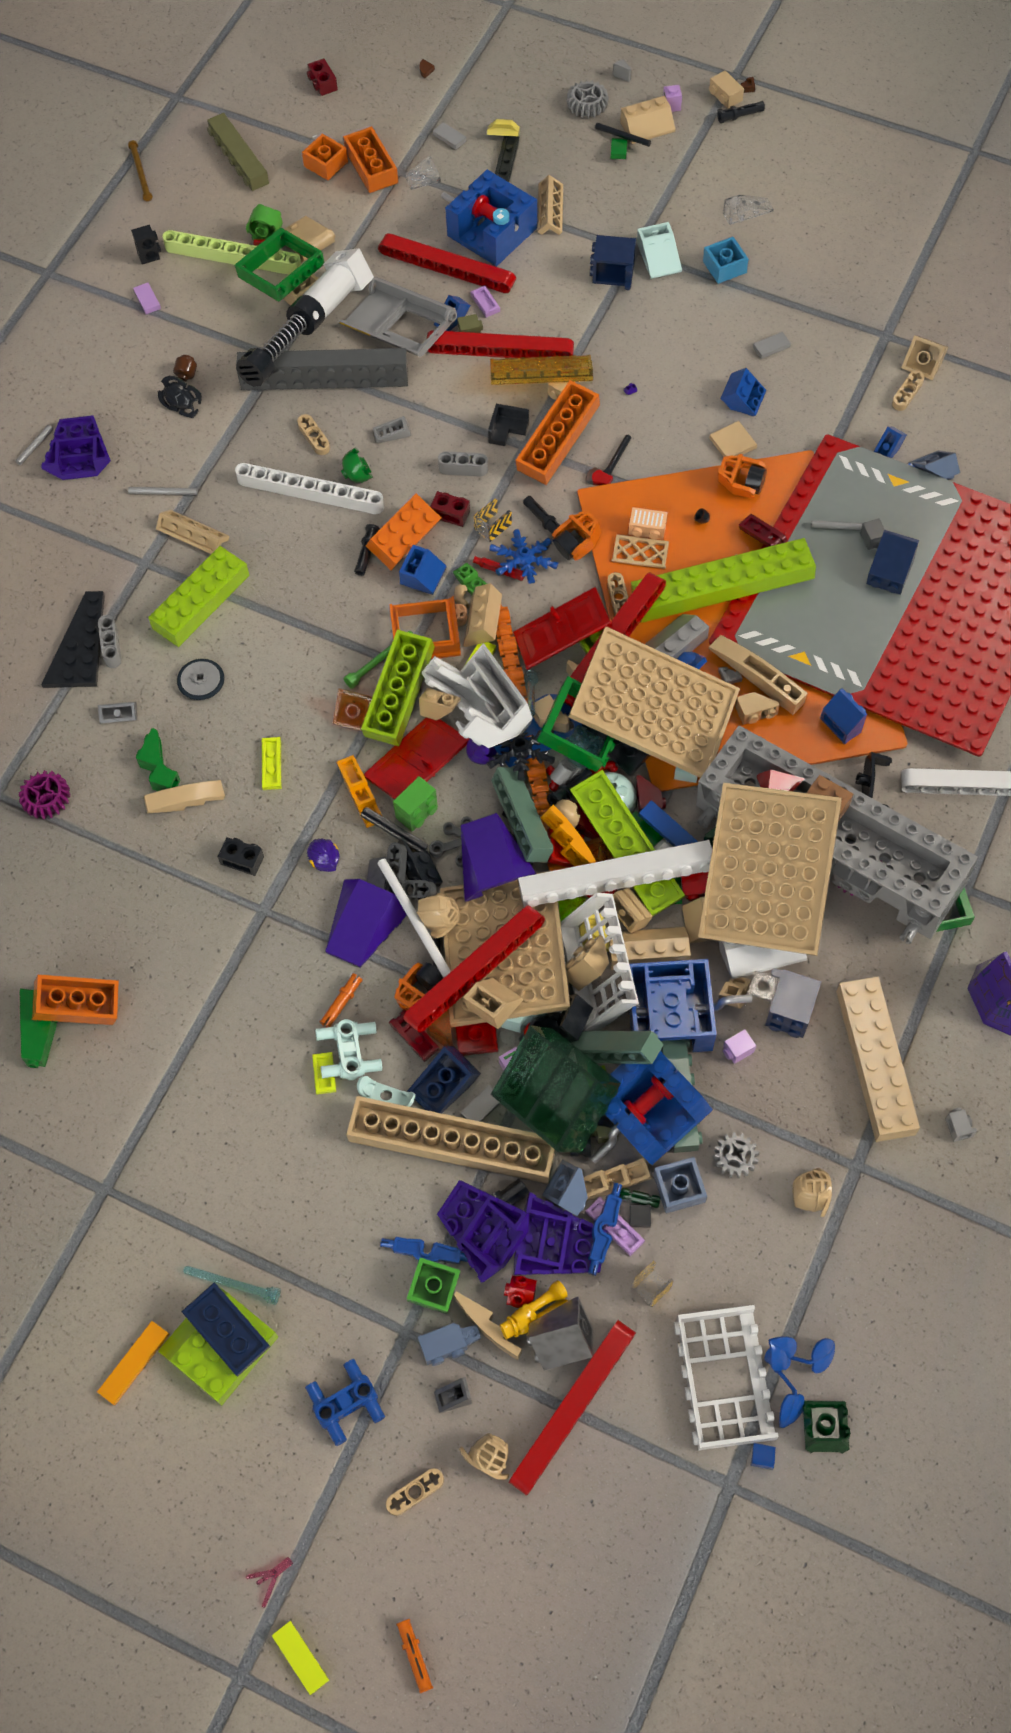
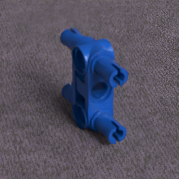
M351 1359L343 1365L352 1381L351 1384L330 1397L325 1398L316 1381L305 1387L314 1404L312 1409L321 1427L328 1431L335 1446H339L347 1441L339 1425L340 1420L361 1407H366L374 1423L385 1418L377 1401L378 1394L368 1376L362 1374L355 1359ZM362 1386L370 1388V1392L366 1396L359 1395V1389ZM326 1408L331 1409L332 1413L329 1418H321L322 1410Z

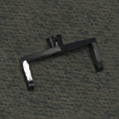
M871 752L865 758L863 774L859 772L856 776V780L859 781H855L856 784L862 786L863 794L873 798L875 764L890 766V763H892L891 757Z

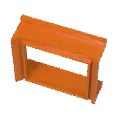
M454 596L443 600L399 605L389 604L393 640L396 631L400 630L398 617L447 611L450 640L433 642L435 648L431 659L434 656L438 658L461 656Z

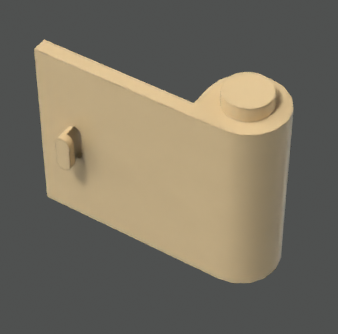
M307 216L285 228L288 232L321 251L335 242V234L331 229L329 230ZM297 253L298 255H300L301 262H304V261L307 260L306 257H304V256H302L301 254Z

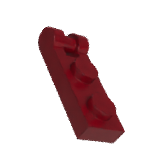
M750 514L739 524L740 530L767 547L787 541L783 533L753 514Z
M404 1009L396 1019L392 1018L389 1024L425 1062L440 1050L439 1046L425 1031L417 1032L409 1024H406L404 1027L401 1026L405 1021L404 1014L406 1010Z

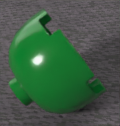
M355 447L342 458L343 469L341 473L345 479L349 478L354 483H363L373 478V476L370 474L371 470L364 457L358 456L359 450Z

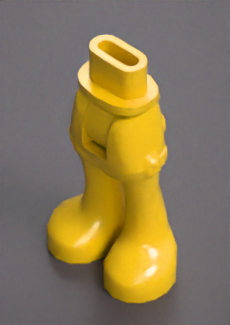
M559 1280L553 1282L549 1289L535 1301L522 1305L511 1317H506L507 1321L500 1324L504 1338L507 1340L513 1336L518 1337L528 1333L531 1322L568 1302L565 1299L568 1297L564 1285ZM555 1301L552 1305H550L549 1307H547L546 1309H544V1310L541 1311L540 1313H538V1314L535 1313V1312H536L537 1310H539L540 1308H542V1307H544L545 1305H547V1304H549V1303Z

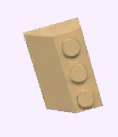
M665 96L621 108L620 123L627 133L645 139H652L675 132L671 106Z
M491 583L475 587L470 600L464 647L496 639L502 594Z

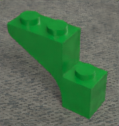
M151 728L149 734H146L142 748L136 754L139 767L152 771L149 775V782L153 790L161 791L177 787L181 781L178 772L164 765L161 738L158 731Z

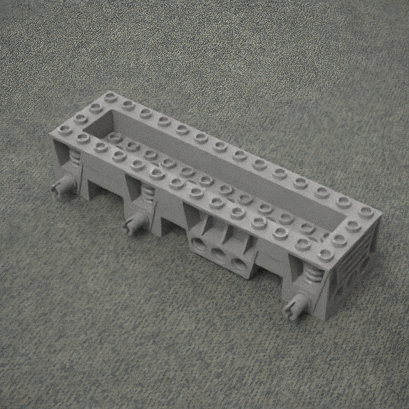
M738 726L698 781L696 806L704 810V813L697 820V823L700 826L704 823L703 827L707 828L714 817L718 818L723 783L745 785L746 782L751 781L755 784L754 787H760L757 775L768 770H775L805 778L793 792L807 793L817 777L821 775L854 794L849 808L838 822L829 881L867 903H871L878 897L899 909L896 920L907 926L900 935V939L903 942L907 937L905 943L910 944L917 932L932 939L966 886L978 856L770 743L761 736ZM851 837L855 840V843L848 844L845 839ZM885 856L890 862L882 863L879 858ZM921 876L924 878V882L918 883L914 880V877Z

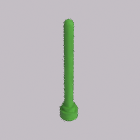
M391 645L356 673H348L343 678L347 686L351 689L356 687L362 676L387 658Z

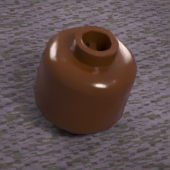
M181 355L176 358L173 373L184 382L191 380L195 376L197 363L193 357Z

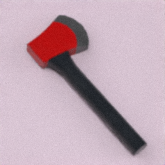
M625 435L604 471L595 467L587 473L586 481L588 484L599 486L611 484L613 481L612 472L631 440L630 435Z

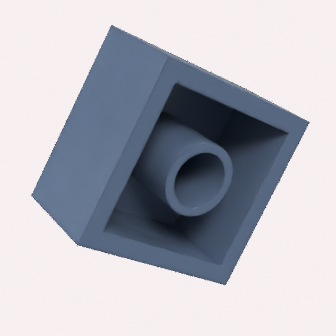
M695 1157L654 1168L653 1176L665 1214L706 1202L707 1194Z

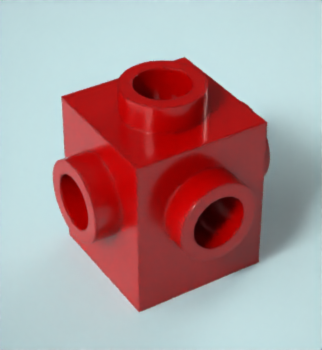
M512 1275L510 1283L505 1285L504 1296H508L506 1305L520 1308L524 1304L533 1302L537 1280L529 1279L525 1276Z

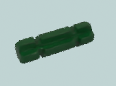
M622 1188L620 1192L622 1200H631V1202L641 1205L649 1204L654 1208L659 1207L660 1196H649L648 1193L636 1190L632 1192L627 1188Z

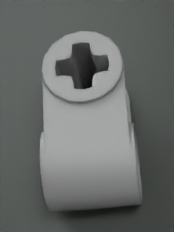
M566 757L560 761L550 775V778L558 785H565L574 779L581 769L579 767L576 768Z

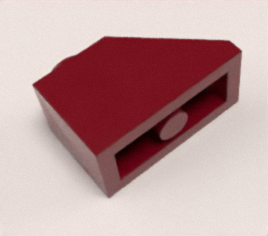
M637 775L636 791L639 812L651 800L662 810L666 809L665 797L662 798L661 790L641 775Z

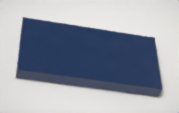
M215 1282L181 1311L237 1377L270 1348V1345Z

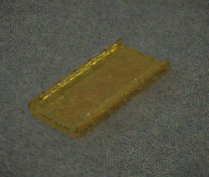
M591 355L490 359L491 385L569 382V380L573 382L593 381Z

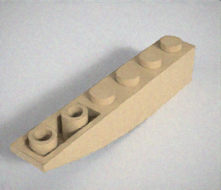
M722 635L709 646L708 649L770 698L779 702V705L792 715L805 703L808 694L805 690L750 650Z

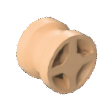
M455 604L458 626H463L468 619L467 608L462 604Z

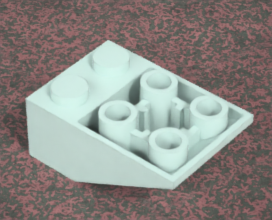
M669 222L637 229V245L651 279L682 272L674 234Z

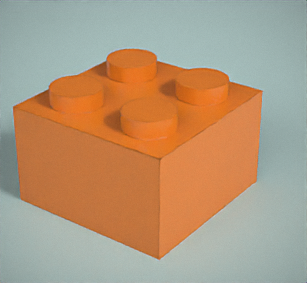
M323 133L302 151L304 167L327 181L348 163L347 148Z

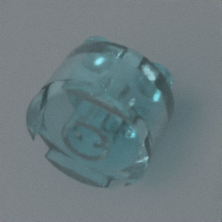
M581 725L575 728L570 737L565 738V740L598 756L597 752L604 743L602 737ZM563 755L564 759L567 758L569 762L579 767L580 769H589L588 767Z

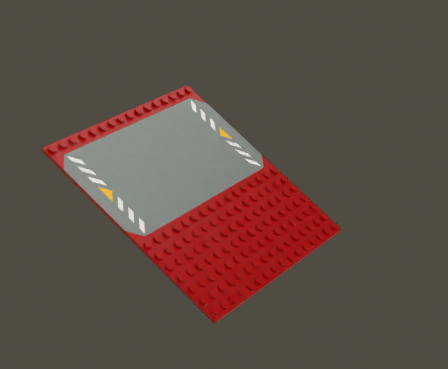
M826 434L773 528L786 536V542L805 538L816 564L815 579L731 600L711 635L709 644L711 645L722 635L764 659L788 678L832 696H835L843 688L865 710L981 757L1011 696V504ZM880 518L885 530L919 540L915 559L901 595L866 584L877 549H867L860 534L861 530L811 528V522L864 523Z

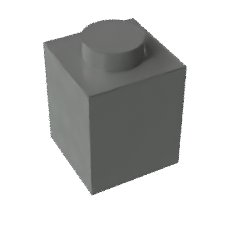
M880 518L862 524L860 534L868 550L878 549L885 530Z

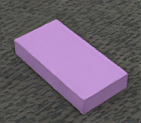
M148 282L133 288L145 314L161 309Z
M486 286L470 292L471 297L486 318L500 312L499 305Z

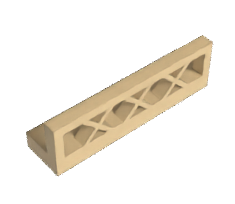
M548 175L538 184L537 232L543 235L550 229L560 235L562 233L563 184Z
M168 510L159 513L156 530L210 554L221 546V543L229 540L228 535L175 511Z

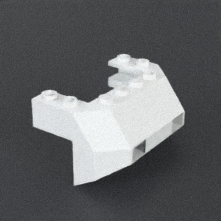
M484 643L461 671L434 656L421 672L428 686L432 688L435 686L441 692L461 698L457 706L465 713L464 717L469 722L465 725L457 720L455 724L459 728L461 736L466 739L468 737L471 738L479 746L484 745L490 748L522 734L531 724L533 718L527 701Z

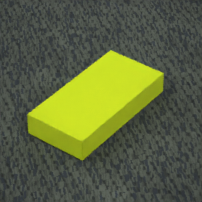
M333 1053L312 1054L316 1094L337 1092L335 1077L322 1078L321 1066L334 1065Z

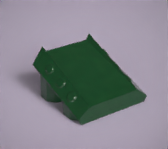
M804 1401L805 1449L808 1452H840L843 1454L850 1450L849 1439L851 1433L848 1427V1409L845 1401Z

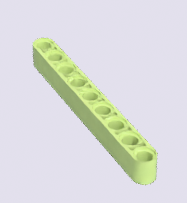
M173 230L164 232L162 236L165 249L169 253L233 265L257 247L255 245ZM279 250L257 269L290 275L302 265L301 258L297 253Z

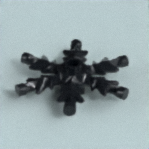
M539 730L535 737L532 734L530 740L525 738L528 732H523L514 738L513 741L507 740L495 745H502L501 748L509 747V751H501V755H493L495 760L487 762V765L490 769L497 764H500V767H502L506 760L509 762L510 757L514 756L517 760L513 764L517 765L513 772L518 771V780L523 781L525 780V770H530L526 765L529 762L525 760L528 755H531L533 760L536 757L540 764L543 763V760L553 764L555 757L547 755L549 751H540L541 748L532 749L534 744L541 745L536 741L541 732Z

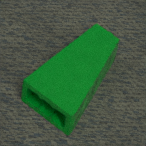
M20 988L21 1058L30 1068L46 1067L58 1021L32 1020L34 990Z

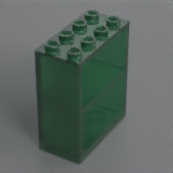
M529 1026L490 1095L557 1152L580 1153L586 1147L590 1135L597 1129V1123L600 1118L607 1112L610 1101L617 1095L621 1083L553 1028Z

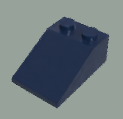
M444 1046L407 1092L415 1093V1100L425 1110L442 1114L469 1089L481 1073L454 1046Z

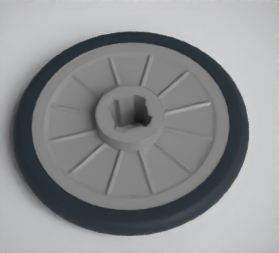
M195 659L188 662L181 668L177 676V685L180 692L193 700H205L213 697L221 690L224 684L222 668L216 662L209 659Z

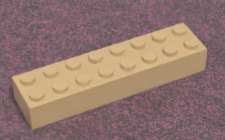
M879 976L839 983L836 992L875 1141L880 1142L915 1136L920 1126Z

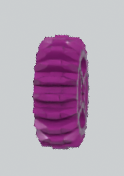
M45 770L43 774L37 772L34 777L30 775V780H24L25 785L20 786L21 791L18 792L19 802L23 810L30 816L34 815L37 819L41 816L44 820L48 815L50 818H53L54 813L59 815L60 809L65 810L64 804H69L68 798L71 795L66 780L59 773L55 775L51 771L48 774ZM53 786L58 788V793H54ZM32 796L35 797L36 804L31 802Z

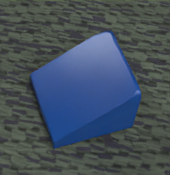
M753 1443L751 1466L773 1470L776 1447Z

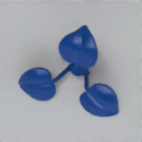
M781 1336L768 1340L770 1348L765 1354V1362L770 1364L774 1372L780 1375L792 1391V1394L786 1395L781 1405L779 1416L780 1428L789 1426L800 1417L805 1401L802 1394H797V1390L782 1373V1370H787L791 1360L809 1365L812 1364V1371L814 1373L825 1371L833 1360L835 1341L829 1338L821 1339L812 1350V1359L806 1360L794 1356L797 1350L795 1339Z

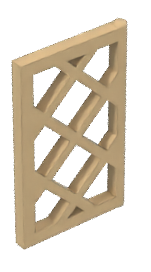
M616 535L611 561L665 569L669 541ZM619 540L629 541L630 543L622 547L619 544ZM636 543H647L648 545L640 549ZM655 545H663L665 548L659 552ZM633 546L638 552L630 556L626 549ZM651 548L656 554L648 558L644 552ZM622 552L627 558L619 559L616 557ZM641 555L645 561H634V558ZM659 557L662 560V564L653 563L652 561Z

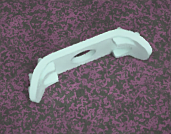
M368 1076L360 1077L357 1083L358 1093L362 1097L408 1107L414 1103L415 1093L389 1087L372 1080ZM389 1091L392 1094V1098L385 1101L381 1099V1093Z

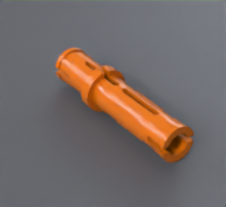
M352 973L345 986L340 988L339 995L319 1021L323 1026L326 1023V1028L332 1026L349 999L354 997L353 993L363 981L359 976L356 979V974Z
M410 1619L397 1623L396 1625L403 1642L402 1649L406 1651L419 1693L421 1694L433 1689L418 1645L420 1641L419 1638L416 1639ZM406 1634L409 1635V1638H410V1641H411V1644H412V1647H413V1649H414L415 1654L412 1653V1650H411V1647H410V1644H409V1641H408V1638H407V1635H406ZM415 1658H417L423 1679L420 1676Z

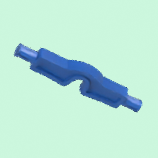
M614 1183L611 1194L606 1196L601 1215L593 1223V1243L588 1256V1260L591 1261L588 1274L596 1276L599 1264L604 1262L612 1241V1236L602 1230V1226L615 1227L617 1224L619 1208L622 1199L619 1197L622 1185L619 1183Z
M395 1237V1240L381 1239L380 1247L392 1248L394 1253L413 1256L418 1261L420 1257L433 1262L442 1261L453 1264H460V1261H468L465 1254L459 1248L438 1242L433 1243L431 1252L426 1254L424 1253L425 1243L421 1239Z

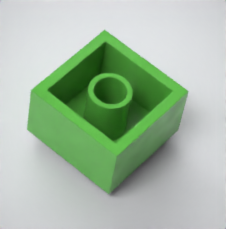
M419 776L393 801L396 819L411 832L416 828H420L429 815H433L438 808L436 789Z
M420 1257L407 1296V1302L448 1314L460 1270Z

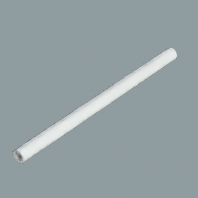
M381 859L378 862V866L444 978L451 970L387 860Z

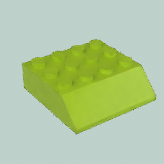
M220 1288L271 1347L278 1339L276 1332L228 1292ZM187 1318L184 1319L158 1350L161 1355L221 1406L268 1351L266 1350L237 1377Z

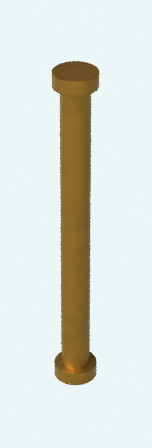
M134 140L129 141L128 147L132 151L143 190L144 201H151L153 196L149 192L137 150L138 144Z

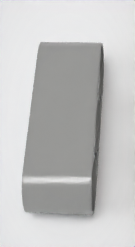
M445 451L438 456L439 471L442 474L484 476L488 473V458L485 454Z
M103 615L98 620L101 653L106 665L109 668H116L121 664L118 629L112 616Z

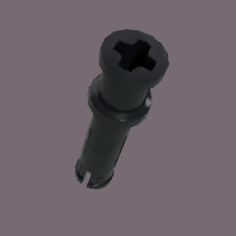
M763 101L740 107L730 106L728 109H718V121L721 124L731 119L734 121L740 116L765 111V104Z
M527 496L523 500V504L542 522V527L548 530L552 536L560 524L532 496Z
M374 524L366 525V533L361 540L362 549L354 570L355 574L360 576L365 575L371 556V551L366 545L380 530Z
M585 769L566 785H560L554 793H549L547 795L549 805L555 806L562 799L570 800L572 797L570 789L589 778L588 776L592 774V771Z

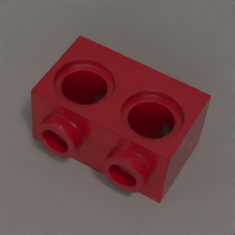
M325 58L307 64V77L309 81L312 80L315 91L318 90L319 94L323 96L338 90L337 79Z
M437 491L430 507L441 517L440 521L463 527L470 513V500Z

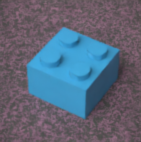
M734 237L704 247L703 263L717 284L747 273L749 259Z

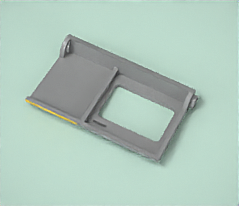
M374 277L369 283L370 294L345 321L340 320L339 322L344 326L397 348H406L407 352L421 357L456 320L457 313L456 309L381 278ZM405 312H411L440 324L423 344L388 331Z

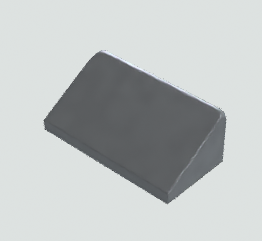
M127 702L98 705L100 723L137 720V703Z
M387 857L370 859L367 882L385 890V876L378 866V862L381 859L387 860Z

